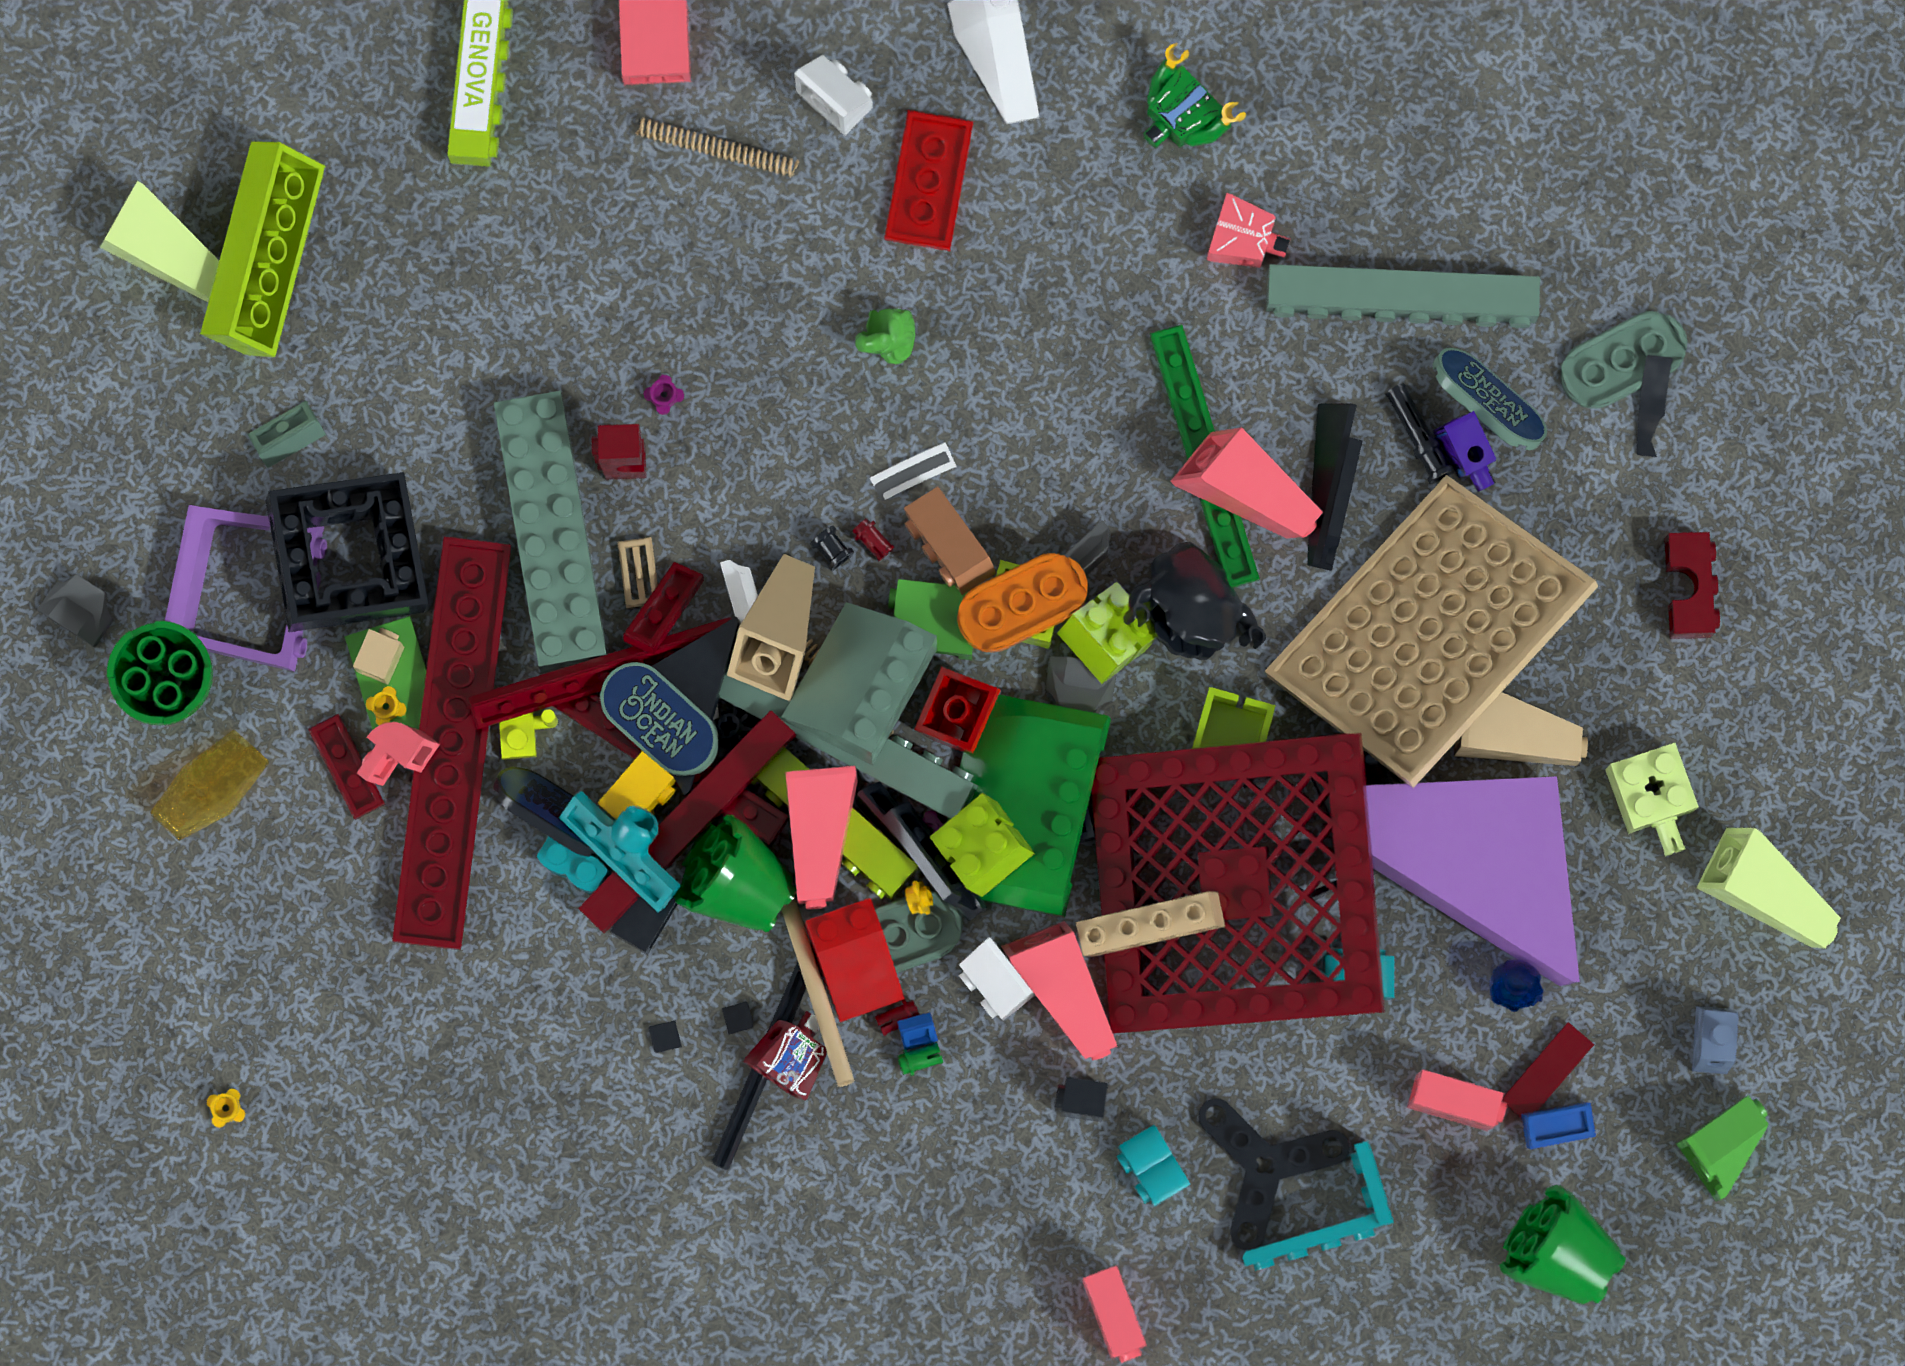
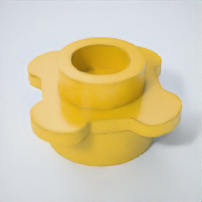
M391 686L384 687L382 692L366 700V708L376 716L377 725L388 723L397 716L402 717L406 713V705L399 702L396 697V690ZM386 703L389 704L387 710L383 709V705Z
M913 881V886L906 887L905 889L908 907L912 914L928 915L930 914V906L933 905L931 890L929 886L924 885L923 881Z
M229 1089L227 1093L212 1094L208 1097L207 1106L210 1107L213 1115L212 1124L214 1126L222 1128L228 1122H241L245 1118V1110L241 1108L239 1103V1091ZM224 1105L229 1106V1110L226 1112L223 1110Z

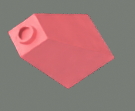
M1242 427L1211 432L1170 481L1174 486L1287 539L1308 536L1316 528L1317 523L1315 521L1323 513Z
M856 766L786 772L797 899L799 905L805 904L806 909L826 908V902H833L857 787Z
M1065 921L1001 946L1003 953L1085 1059L1091 1057L1092 1060H1098L1111 1054L1110 1049L1117 1047L1116 1041L1075 934Z

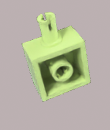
M1676 743L1610 764L1605 771L1628 834L1651 826L1657 830L1665 856L1685 850L1686 848L1683 845L1675 821L1678 819L1677 817L1694 812L1699 806ZM1649 781L1652 785L1657 784L1659 788L1655 795L1652 791L1646 792L1645 786Z

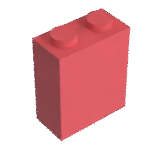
M619 0L621 64L624 85L691 82L687 0Z
M1421 1070L1415 1076L1407 1108L1488 1131L1494 1128L1495 1125H1498V1123H1502L1507 1103L1502 1102L1504 1094L1502 1092Z
M1114 1266L1084 1277L1082 1282L1111 1359L1119 1357L1122 1363L1141 1356L1140 1348L1147 1345L1118 1267Z

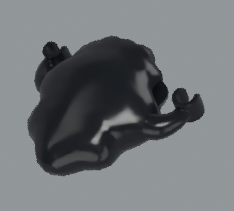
M1192 542L1176 544L1168 552L1157 555L1151 563V579L1147 583L1140 584L1134 588L1128 601L1129 610L1123 616V621L1127 625H1130L1137 619L1138 627H1141L1150 619L1154 625L1155 636L1166 646L1171 654L1181 655L1188 659H1209L1216 651L1221 650L1226 642L1235 638L1236 624L1238 622L1246 629L1239 637L1241 646L1245 647L1253 640V648L1257 649L1266 640V634L1258 626L1252 610L1241 602L1237 593L1230 586L1224 568Z

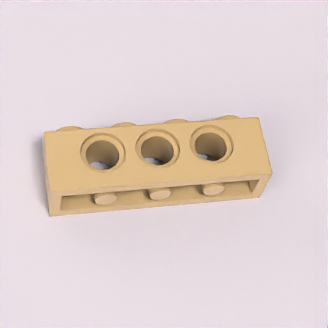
M1205 892L1076 922L1083 956L1094 957L1225 927L1218 893Z

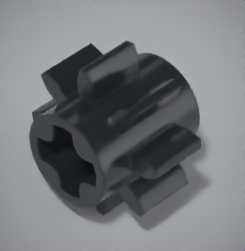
M738 707L734 708L733 714L721 712L722 716L715 725L720 735L718 743L727 745V748L730 750L755 727L753 723L756 717L745 713V710Z

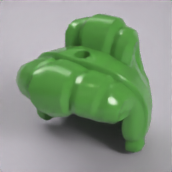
M883 309L879 312L871 310L867 320V332L863 331L856 335L855 346L857 350L864 353L880 354L889 364L903 363L911 355L915 341V322L911 311L906 309Z

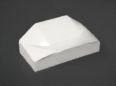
M731 560L720 562L735 617L742 623L758 597L751 570Z

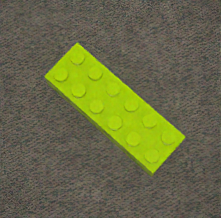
M251 141L201 328V335L244 355L276 356L325 165L280 142Z

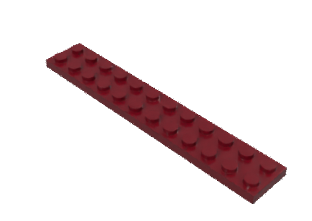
M445 536L443 538L419 730L426 733L440 745L422 772L414 771L392 943L461 951L489 726L480 729L476 728L468 697L494 689L512 547L509 544Z

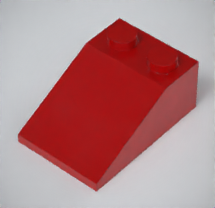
M871 897L805 921L809 940L840 1023L905 999Z

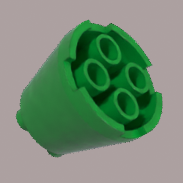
M155 621V623L143 625L131 632L128 631L117 642L109 657L107 678L113 698L126 714L145 724L165 726L185 720L202 706L211 689L213 666L208 650L193 632L173 622ZM173 676H175V681H176L178 684L176 685V684L173 683V682L164 681V680H165V679L171 680V679L173 678Z
M727 814L723 820L724 822L717 827L710 824L687 853L682 863V866L686 868L682 883L674 894L675 902L696 914L752 930L769 932L775 925L777 914L783 905L789 904L795 897L797 888L792 885V873L743 821Z
M1553 1185L1546 1189V1197L1542 1201L1538 1202L1535 1206L1529 1204L1519 1217L1503 1245V1248L1508 1253L1506 1261L1499 1265L1500 1270L1516 1282L1575 1303L1586 1304L1592 1301L1597 1304L1605 1297L1608 1291V1286L1606 1285L1613 1274L1618 1273L1622 1269L1626 1257L1621 1254L1620 1247L1573 1193L1561 1185Z

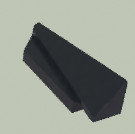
M1320 403L1317 407L1311 500L1323 513L1315 521L1317 523L1316 528L1309 534L1307 565L1329 571L1333 569L1363 440L1350 437L1357 407L1356 404Z
M880 781L857 793L855 801L857 806L896 847L917 864L918 870L929 880L943 901L952 904L968 921L974 919L987 908L977 894L964 886L950 866L952 863L944 858L930 838L933 833L909 801L898 806Z

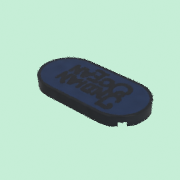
M508 767L500 771L493 784L494 792H498L497 799L505 809L579 855L590 857L591 853L596 854L559 818L574 795L529 769Z

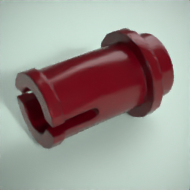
M865 518L853 529L852 533L856 536L854 540H860L880 562L895 546L874 526L876 524L875 521L870 522Z
M904 999L902 1000V1005L875 1016L879 1026L892 1020L881 1026L880 1030L884 1036L899 1029L897 1021L920 1015L913 999L908 1002Z

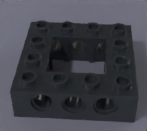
M404 472L268 491L265 502L288 632L424 613L428 605V599ZM372 519L383 579L368 578L367 582L344 586L341 583H334L329 585L324 590V593L318 594L316 583L318 569L317 566H313L310 549L312 535L311 532H307V528Z

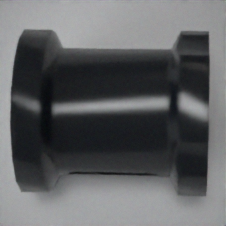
M834 526L823 530L810 543V546L813 549L817 548L828 561V568L831 571L841 566L854 553V550L847 548L835 534L837 530Z

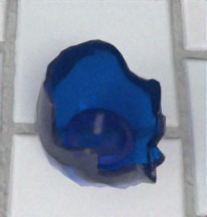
M1508 959L1506 962L1499 964L1490 976L1489 992L1491 1000L1496 1005L1503 1006L1512 1012L1534 1006L1543 1000L1544 990L1540 984L1542 977L1537 969L1527 961Z

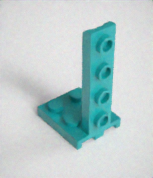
M1366 1141L1356 1144V1153L1350 1155L1356 1174L1364 1175L1367 1186L1362 1187L1361 1192L1366 1207H1374V1214L1249 1250L1243 1255L1245 1266L1253 1265L1254 1270L1258 1271L1274 1266V1258L1287 1255L1288 1261L1308 1256V1248L1320 1245L1322 1251L1342 1246L1341 1238L1354 1235L1355 1241L1375 1236V1228L1393 1224L1394 1220L1370 1142Z

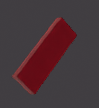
M673 562L623 634L624 642L654 655L703 584L704 575Z
M339 713L308 729L354 820L386 805L376 784L366 781L357 774L362 766L363 759Z
M1567 1022L1502 1098V1102L1507 1103V1107L1521 1119V1114L1538 1111L1595 1044Z

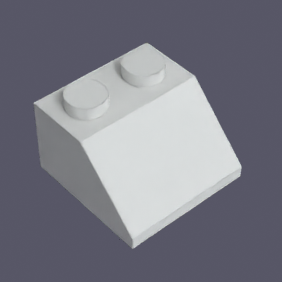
M822 55L799 68L794 73L796 92L846 136L873 108L872 98L870 97L872 93L860 81L854 83L846 76L848 72L841 63L835 59L829 61Z
M990 937L959 964L964 971L959 977L971 992L976 988L981 992L985 999L980 1004L992 1019L998 1015L1002 1020H1005L1036 996Z

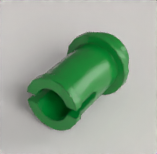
M937 1042L909 1052L907 1049H904L903 1054L897 1055L902 1074L914 1076L915 1071L943 1064L942 1055L930 1056L940 1053Z

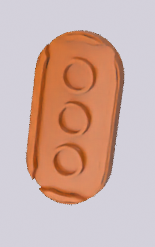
M1046 553L1031 559L967 592L958 610L957 622L959 631L968 644L980 651L1000 652L1068 620L1073 613L1082 608L1087 597L1088 586L1085 572L1075 560L1056 553Z

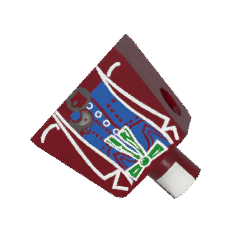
M805 1011L797 1026L790 1022L777 1021L742 1062L790 1096L806 1101L827 1054L825 1046L814 1039L819 1030L816 1016Z

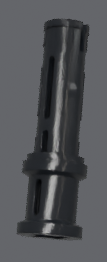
M1405 384L1397 385L1387 391L1386 397L1391 402L1415 446L1414 456L1416 459L1421 460L1429 475L1427 479L1429 484H1434L1442 480L1446 475L1450 476L1456 471L1455 465H1450L1441 449L1443 445L1441 440L1433 438L1409 395Z

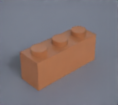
M938 486L904 507L909 521L904 523L914 540L921 538L924 542V545L921 547L932 564L936 561L940 564L942 568L938 571L948 587L955 585L961 595L996 574L989 555Z

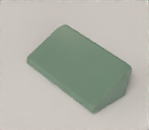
M304 401L247 435L262 461L269 468L325 436L326 433L307 401Z

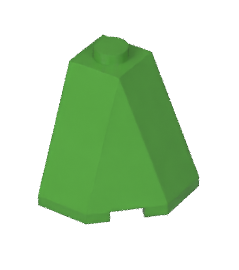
M1749 1095L1743 1097L1676 1143L1715 1201H1720L1728 1195L1769 1125L1765 1119L1768 1113L1758 1099L1752 1100Z

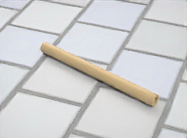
M794 897L789 904H784L781 910L837 1085L839 1087L853 1083L854 1078L805 925Z

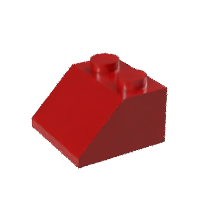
M941 667L914 730L948 747L973 753L1000 693V689Z

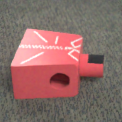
M1227 193L1209 248L1207 260L1261 268L1265 252L1285 258L1290 238L1271 233L1276 218L1273 214Z

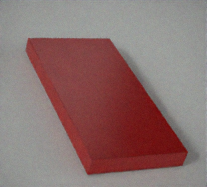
M908 110L884 240L951 251L974 121Z

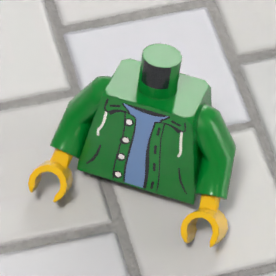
M1174 43L1166 49V59L1163 60L1154 74L1146 99L1149 105L1147 115L1155 123L1143 133V136L1154 148H1157L1168 137L1179 148L1185 144L1191 147L1211 144L1231 128V122H1241L1246 118L1245 112L1239 113L1236 117L1232 115L1233 107L1239 102H1229L1222 107L1183 65L1177 68L1176 64L1185 61L1189 56L1188 50L1182 53L1181 58L1174 56L1173 50L1178 43Z

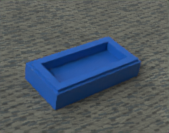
M1581 1102L1521 1114L1526 1147L1528 1149L1596 1137L1590 1102Z

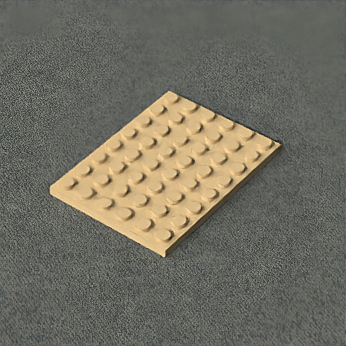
M1446 475L1270 664L1265 673L1268 678L1340 733H1362L1363 750L1414 788L1598 588V585L1592 577Z

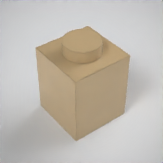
M380 628L379 632L369 629L353 665L356 672L388 685L404 650L402 643L397 641L399 635Z

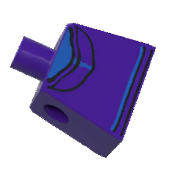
M1474 411L1461 415L1432 430L1436 438L1441 440L1443 444L1442 449L1449 462L1455 465V472L1458 478L1469 475L1477 492L1496 483L1487 466L1496 461V457ZM1469 449L1474 453L1473 462L1467 456Z

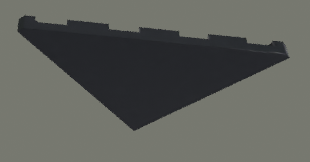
M737 617L651 666L712 721L720 698L719 693L723 679L727 674L734 650L733 645L737 631L741 625ZM673 775L683 794L687 797L693 790L692 785L695 775Z

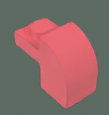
M398 722L381 724L367 736L375 744V747L365 755L362 766L357 774L366 781L383 786L398 763L405 768L421 773L440 744L423 731Z

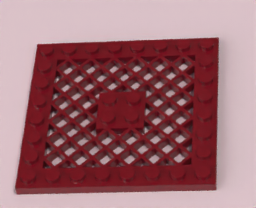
M1362 733L1101 757L1098 759L1092 785V801L1101 916L1144 907L1152 897L1159 903L1166 902L1167 900L1157 890L1167 878L1180 888L1171 900L1183 898L1185 894L1188 896L1196 895L1190 888L1200 877L1201 893H1218L1225 928L1235 936L1224 950L1211 939L1220 929L1217 928L1208 930L1206 934L1204 932L1195 933L1201 940L1191 952L1178 943L1181 938L1178 937L1166 940V945L1157 955L1145 945L1105 954L1109 1018L1113 1034L1385 1012ZM1318 772H1328V782ZM1306 774L1296 787L1284 777L1286 775ZM1272 777L1262 790L1250 780ZM1312 778L1326 788L1315 802L1301 792ZM1238 780L1228 793L1216 783ZM1278 781L1291 791L1281 805L1268 796V793ZM1204 783L1195 796L1182 786ZM1245 784L1257 794L1247 808L1234 799ZM1171 786L1161 799L1149 789ZM1211 787L1223 797L1213 812L1200 801ZM1129 790H1137L1129 799ZM1177 791L1190 801L1180 814H1177L1167 805ZM1144 794L1156 803L1146 818L1134 808L1135 804ZM1329 795L1331 817L1320 808ZM1296 797L1300 798L1310 807L1299 821L1286 811ZM1263 800L1276 810L1265 824L1252 814ZM1229 803L1242 813L1231 827L1218 817ZM1195 806L1208 816L1198 830L1185 820ZM1162 809L1174 819L1164 833L1151 823ZM1315 812L1328 822L1318 837L1304 827ZM1130 814L1141 822L1133 833ZM1281 816L1294 826L1283 840L1270 830ZM1247 819L1260 829L1250 843L1237 833ZM1213 822L1227 832L1216 846L1203 836ZM1180 825L1193 835L1182 849L1169 839ZM1147 828L1159 838L1149 852L1136 842ZM1332 830L1334 851L1323 843ZM1299 832H1302L1313 842L1302 856L1289 846ZM1265 835L1269 836L1279 845L1270 856L1268 847H1256ZM1231 838H1234L1244 847L1242 849L1222 850ZM1200 841L1210 851L1198 852L1197 863L1188 853ZM1164 844L1177 854L1167 868L1154 858ZM1318 847L1331 857L1320 872L1307 861ZM1133 848L1144 857L1136 868L1134 866ZM1284 850L1297 860L1286 875L1273 864ZM1182 860H1185L1195 869L1185 884L1172 873ZM1149 863L1162 873L1152 886L1139 876ZM1302 866L1315 876L1305 891L1292 881V878ZM1334 866H1336L1337 886L1326 878V875ZM1270 870L1281 879L1273 891ZM1321 882L1334 892L1324 906H1321L1310 896ZM1136 883L1146 891L1138 903ZM1287 885L1300 895L1290 909H1287L1276 899ZM1337 900L1339 903L1340 921L1328 912ZM1305 901L1318 911L1308 925L1294 915ZM1273 905L1284 914L1274 928L1261 918L1274 916ZM1323 917L1337 927L1327 941H1324L1313 931ZM1250 918L1240 931L1227 921ZM1289 920L1303 930L1292 944L1279 934ZM1255 923L1269 933L1258 947L1245 937ZM1340 935L1343 956L1331 947ZM1308 936L1321 946L1311 960L1298 950V947ZM1273 939H1276L1287 949L1277 963L1264 953V950ZM1240 941L1253 952L1243 966L1230 956V953ZM1206 944L1219 954L1209 969L1196 958ZM1173 947L1185 957V960L1175 971L1162 961ZM1141 952L1152 960L1144 971ZM1326 952L1340 962L1330 976L1326 975L1316 966ZM1292 955L1306 965L1295 979L1282 969ZM1258 958L1272 968L1261 982L1248 971ZM1224 961H1227L1238 971L1228 984H1225L1214 974ZM1191 963L1204 974L1194 987L1181 977ZM1157 966L1170 976L1160 990L1147 980ZM1344 970L1345 980L1335 981ZM1310 971H1313L1324 981L1300 984ZM1277 973L1290 984L1267 986ZM1243 976L1255 986L1253 988L1233 989ZM1209 979L1222 989L1199 992ZM1175 982L1188 992L1165 995ZM1144 986L1150 992H1152L1154 996H1145Z

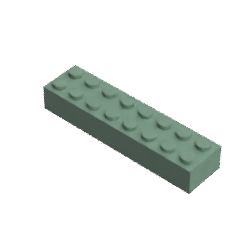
M561 390L494 402L538 666L543 673L607 655L567 414Z

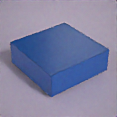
M931 1012L897 1021L904 1049L908 1050L938 1041Z

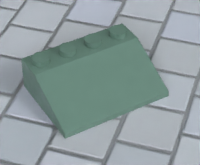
M846 602L784 711L781 720L873 765L937 651V636L905 620Z

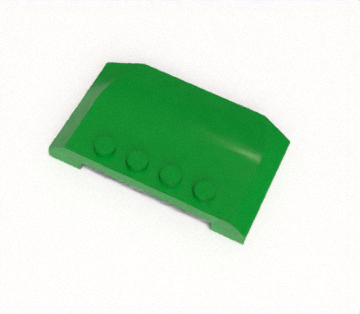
M998 695L974 752L963 751L960 769L973 775L970 782L978 785L970 803L981 793L997 801L1014 824L1012 827L1020 832L1035 854L983 897L979 896L982 901L1065 918L1073 885L1070 883L1097 763L1100 751H1104L1111 718L1108 715Z

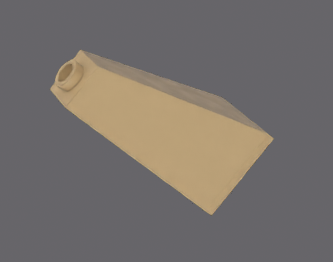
M783 554L739 626L727 676L791 701L806 649L815 566Z
M1501 692L1455 742L1454 756L1577 766L1581 762V758H1586L1588 738L1582 737L1583 727Z

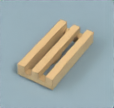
M651 537L618 542L626 609L642 608L648 600L645 595L639 546H646L651 592L658 585ZM626 548H632L639 596V599L632 600Z

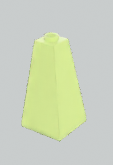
M137 181L100 248L209 302L219 260L144 184Z
M1755 828L1725 829L1696 888L1812 948L1826 949L1827 945L1831 944L1837 935V925L1841 919L1838 914L1759 830Z

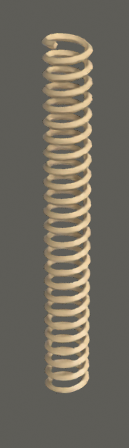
M644 117L641 119L639 130L635 133L636 135L640 133L641 137L646 135L648 139L653 135L654 141L659 138L661 143L666 140L667 144L671 142L674 146L679 144L680 148L685 145L686 149L691 147L693 151L697 150L698 146L699 153L704 151L706 155L710 153L711 149L712 157L716 154L718 158L724 156L725 160L730 157L732 162L736 160L738 164L742 162L743 158L744 165L749 163L753 167L756 161L757 169L761 166L764 171L769 168L770 172L775 169L776 174L782 172L783 176L787 174L788 170V176L792 177L794 170L799 164V160H796L794 170L791 173L793 159L790 158L787 170L785 171L786 156H784L781 167L778 170L780 155L776 156L775 164L772 167L774 155L772 152L770 153L768 164L765 166L767 151H764L762 161L759 164L760 149L757 150L755 161L752 163L753 147L746 161L748 147L747 145L744 147L743 155L740 158L741 144H738L736 155L733 157L734 142H732L730 152L727 155L728 140L725 141L723 152L720 154L722 139H719L717 149L714 152L715 136L712 138L711 146L707 151L709 135L706 136L704 146L701 148L702 133L699 134L698 143L694 147L696 132H693L691 143L688 145L690 131L687 130L685 140L682 143L683 128L680 129L678 140L675 142L677 127H674L672 137L669 140L671 126L670 124L667 125L666 134L662 138L664 123H661L659 134L656 136L657 121L654 122L653 131L649 135L651 119L648 120L646 131L643 133Z

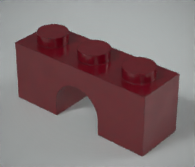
M639 424L598 425V436H592V456L595 457L598 471H603L605 479L646 478V445L644 439H641Z
M1710 532L1668 533L1664 538L1666 572H1681L1687 575L1694 585V593L1691 598L1672 600L1668 605L1670 639L1711 638L1716 633L1715 629L1720 628L1719 608H1714L1713 595H1718L1717 575H1712L1711 563L1716 561L1715 541L1710 542Z

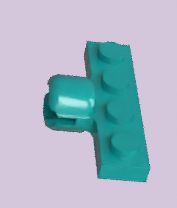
M581 791L571 799L559 818L657 912L666 907L681 885L648 853L649 845L658 834L657 819L650 811L640 806H629L614 821Z

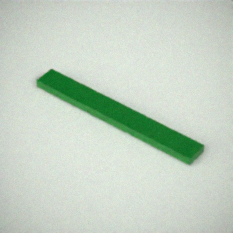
M1181 324L1150 333V338L1188 460L1211 432H1215L1186 334ZM1199 498L1218 563L1226 571L1230 586L1235 588L1259 581V574L1241 517Z

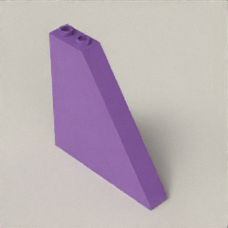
M1557 777L1417 783L1414 788L1409 784L1366 786L1373 869L1555 984L1565 986L1580 982Z

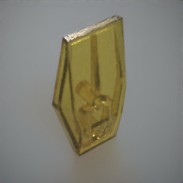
M232 730L181 768L150 811V814L180 841L231 814L267 767L269 761L236 730Z

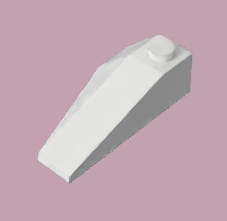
M953 0L949 2L948 8L954 36L980 77L1005 123L1010 124L1039 118L1018 0Z

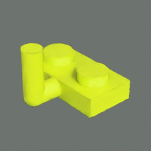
M547 709L539 716H534V712L499 722L502 759L537 757L535 730L556 727L558 719L555 713Z

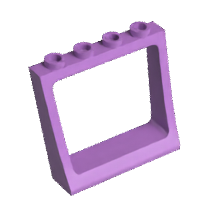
M188 506L165 621L182 625L191 632L194 631L214 529L218 525L270 530L268 516ZM323 526L307 528V532H311L312 535L310 549L313 566L317 565L318 559H324L326 555L327 541L322 539ZM319 572L316 576V583L318 589L321 580ZM287 625L282 649L278 654H270L197 636L208 652L294 672L297 659L304 658L307 649V640L302 638L303 631L288 632Z

